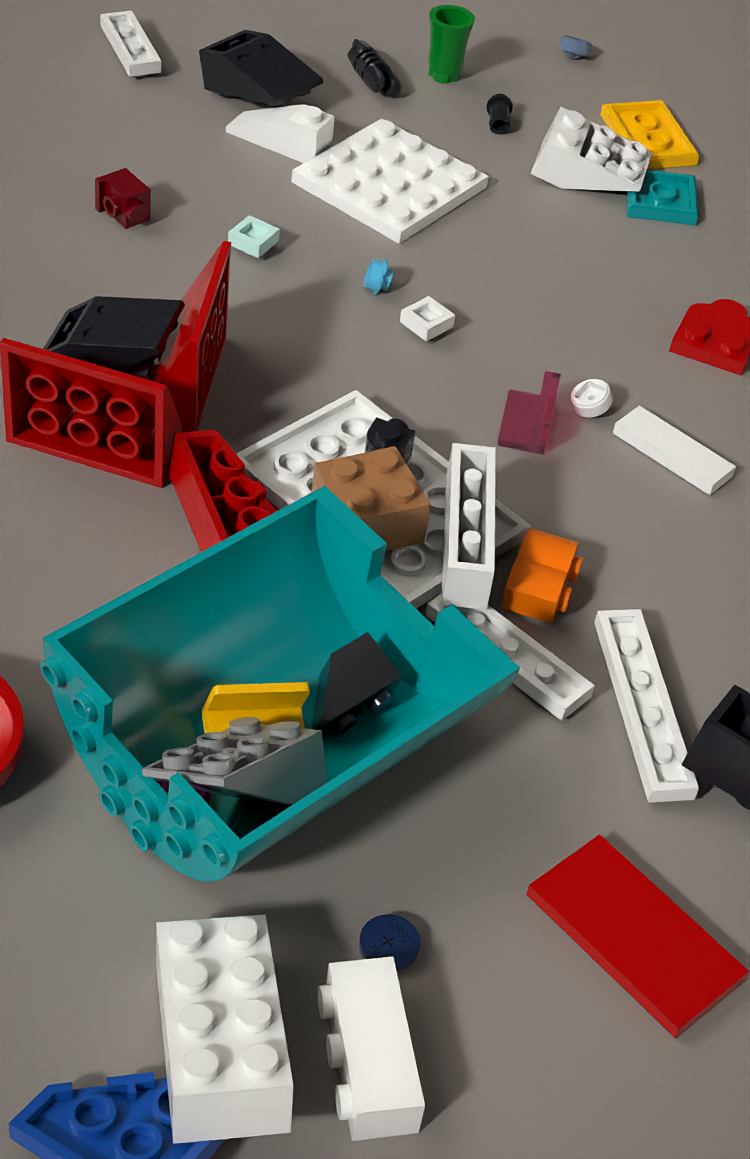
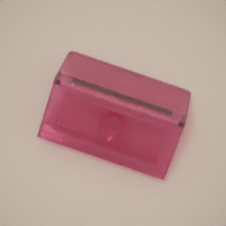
M545 371L540 395L513 389L508 391L497 441L498 446L545 455L561 376L560 373Z

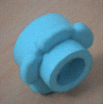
M372 259L367 269L363 287L373 290L374 295H377L380 289L387 291L390 285L393 269L388 268L387 259L383 261Z

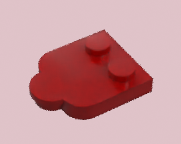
M719 299L712 302V304L696 303L691 305L672 339L669 352L742 375L750 358V318L747 317L745 307L730 299Z

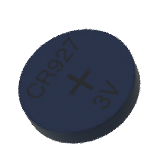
M389 914L376 916L369 920L361 930L359 950L363 959L393 956L396 971L398 972L411 966L418 956L420 948L418 931L412 923L400 916Z

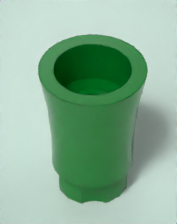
M440 5L434 7L429 12L430 49L428 75L436 82L447 84L449 82H456L460 77V70L463 68L466 47L475 17L469 10L463 7Z

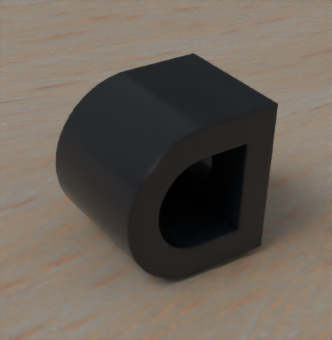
M376 417L367 431L364 453L396 446L407 464L412 456L415 430L409 429L407 424L400 419L392 418L386 421Z

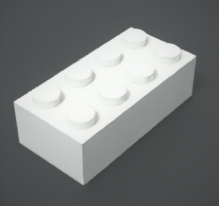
M266 915L156 922L157 979L173 1144L291 1133L294 1086Z

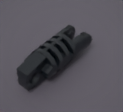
M354 39L347 56L356 73L373 92L377 93L383 90L386 95L396 97V95L401 93L402 89L397 76L376 49L365 41Z

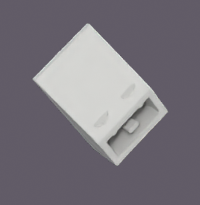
M560 107L543 139L530 174L561 189L639 192L652 151L646 149L640 142L630 141L616 134L607 126H600L585 119L577 111Z

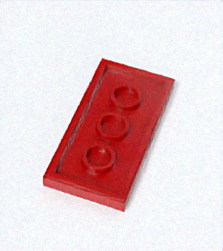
M600 834L529 884L526 895L675 1039L745 982L749 974L748 969Z

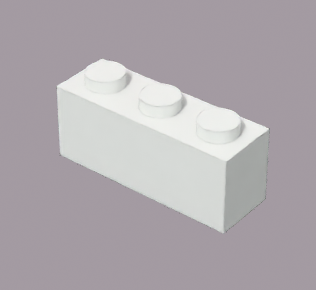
M394 957L329 963L326 985L318 986V1007L321 1019H330L332 1034H327L326 1049L330 1069L339 1068L342 1085H336L335 1100L339 1120H348L352 1141L419 1133L425 1102Z

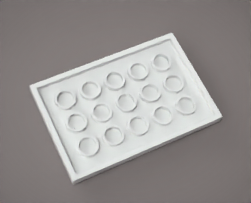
M354 390L236 454L245 464V474L253 481H259L267 491L266 499L278 509H282L312 493L315 463L364 453L367 431L376 417L386 421L392 419V417L360 392ZM415 436L412 456L407 466L431 504L425 541L385 551L380 575L417 609L442 593L445 493L449 462ZM495 498V558L521 543L531 525Z

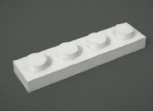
M442 594L427 605L426 616L434 623L436 622L437 614L448 607L441 605ZM489 605L487 610L456 607L520 667L513 684L561 721L592 697L594 684Z

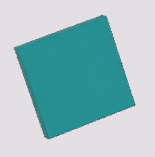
M647 169L640 191H626L627 217L696 226L698 204L695 176Z

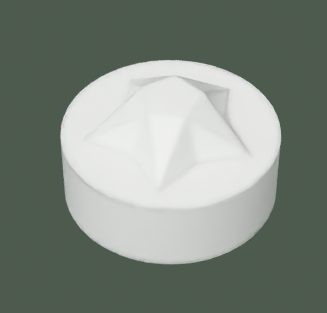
M600 379L585 380L579 383L571 393V401L575 412L587 418L605 413L611 407L613 401L608 384Z

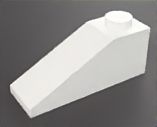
M305 104L242 112L226 126V133L305 163L332 147L335 116L321 111L318 107Z

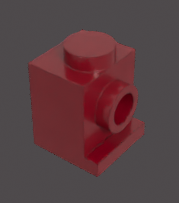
M127 168L95 178V209L99 213L106 211L110 217L114 218L125 229L150 220L151 189Z

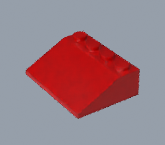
M228 241L221 243L181 299L185 307L177 320L179 324L169 334L164 344L166 349L158 357V362L160 363L153 364L149 380L168 386L183 425L182 432L198 431L227 339L231 242Z
M3 337L0 341V357L7 442L163 488L169 478L167 471L174 435L177 432H182L183 427L167 385Z

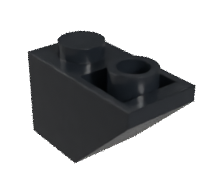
M368 632L331 653L319 675L312 729L321 730L322 738L331 733L335 737L343 735L359 721V715L368 710L372 714H376L388 706L395 698L392 692L402 678V675Z

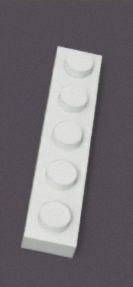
M641 609L597 611L594 624L648 803L695 800L699 786L695 774L681 765L687 755L686 746Z

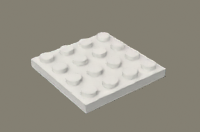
M381 118L293 169L291 182L400 244L486 189L489 176L478 171L472 165L454 158L446 151L421 140L420 137L395 126L391 121Z

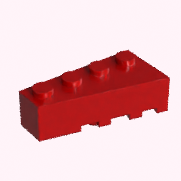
M217 430L175 433L167 471L201 552L278 511L266 499L267 491L259 481H253L245 474V464Z

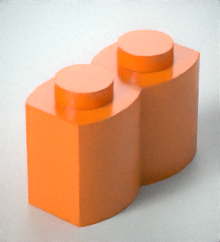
M528 528L508 577L501 608L552 624L557 611L566 612L573 589L566 585L568 581L576 583L581 570L583 557L576 556L579 542Z

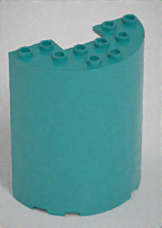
M326 486L313 491L43 637L45 660L40 662L42 675L51 686L66 730L85 767L100 789L99 799L105 810L111 816L115 817L118 815L129 828L133 841L142 851L151 850L178 872L205 882L219 881L502 695L515 680L520 667L454 605L448 606L437 614L435 626L380 575L387 543ZM368 632L402 675V678L392 692L395 696L394 700L383 710L376 714H372L368 710L359 715V721L343 735L335 737L331 733L322 738L327 783L293 805L212 793L208 805L179 772L170 777L168 794L156 782V779L142 775V768L161 760L162 754L165 751L175 748H187L197 743L196 738L204 734L201 710L212 688L216 685L308 682L310 694L301 710L305 729H312L319 675L331 653Z

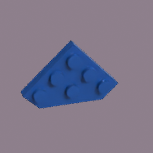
M153 1072L108 1077L107 1085L81 1089H72V1082L48 1085L8 1123L10 1139L41 1159H209L226 1140L173 1144L167 1078L154 1079Z

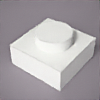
M430 296L402 309L400 323L425 341L453 328L455 314Z

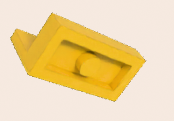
M309 683L216 685L212 688L201 710L204 734L230 728L229 723L232 720L244 717L259 718L260 724L266 725L295 721L300 723V728L305 729L301 707L310 694Z

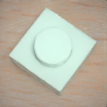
M249 215L228 232V242H231V246L244 251L246 254L259 258L279 242L280 229Z

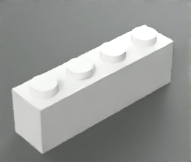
M452 443L446 477L441 605L487 610L495 572L496 447Z

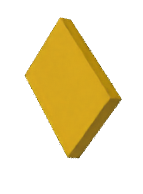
M662 100L602 104L600 115L609 128L630 141L640 142L646 149L652 151L647 169L697 165L699 159L698 152Z

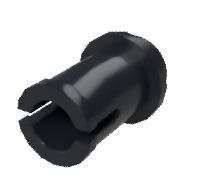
M499 93L493 95L488 100L486 108L490 115V130L495 134H504L510 129L509 115L513 110V103L506 95Z

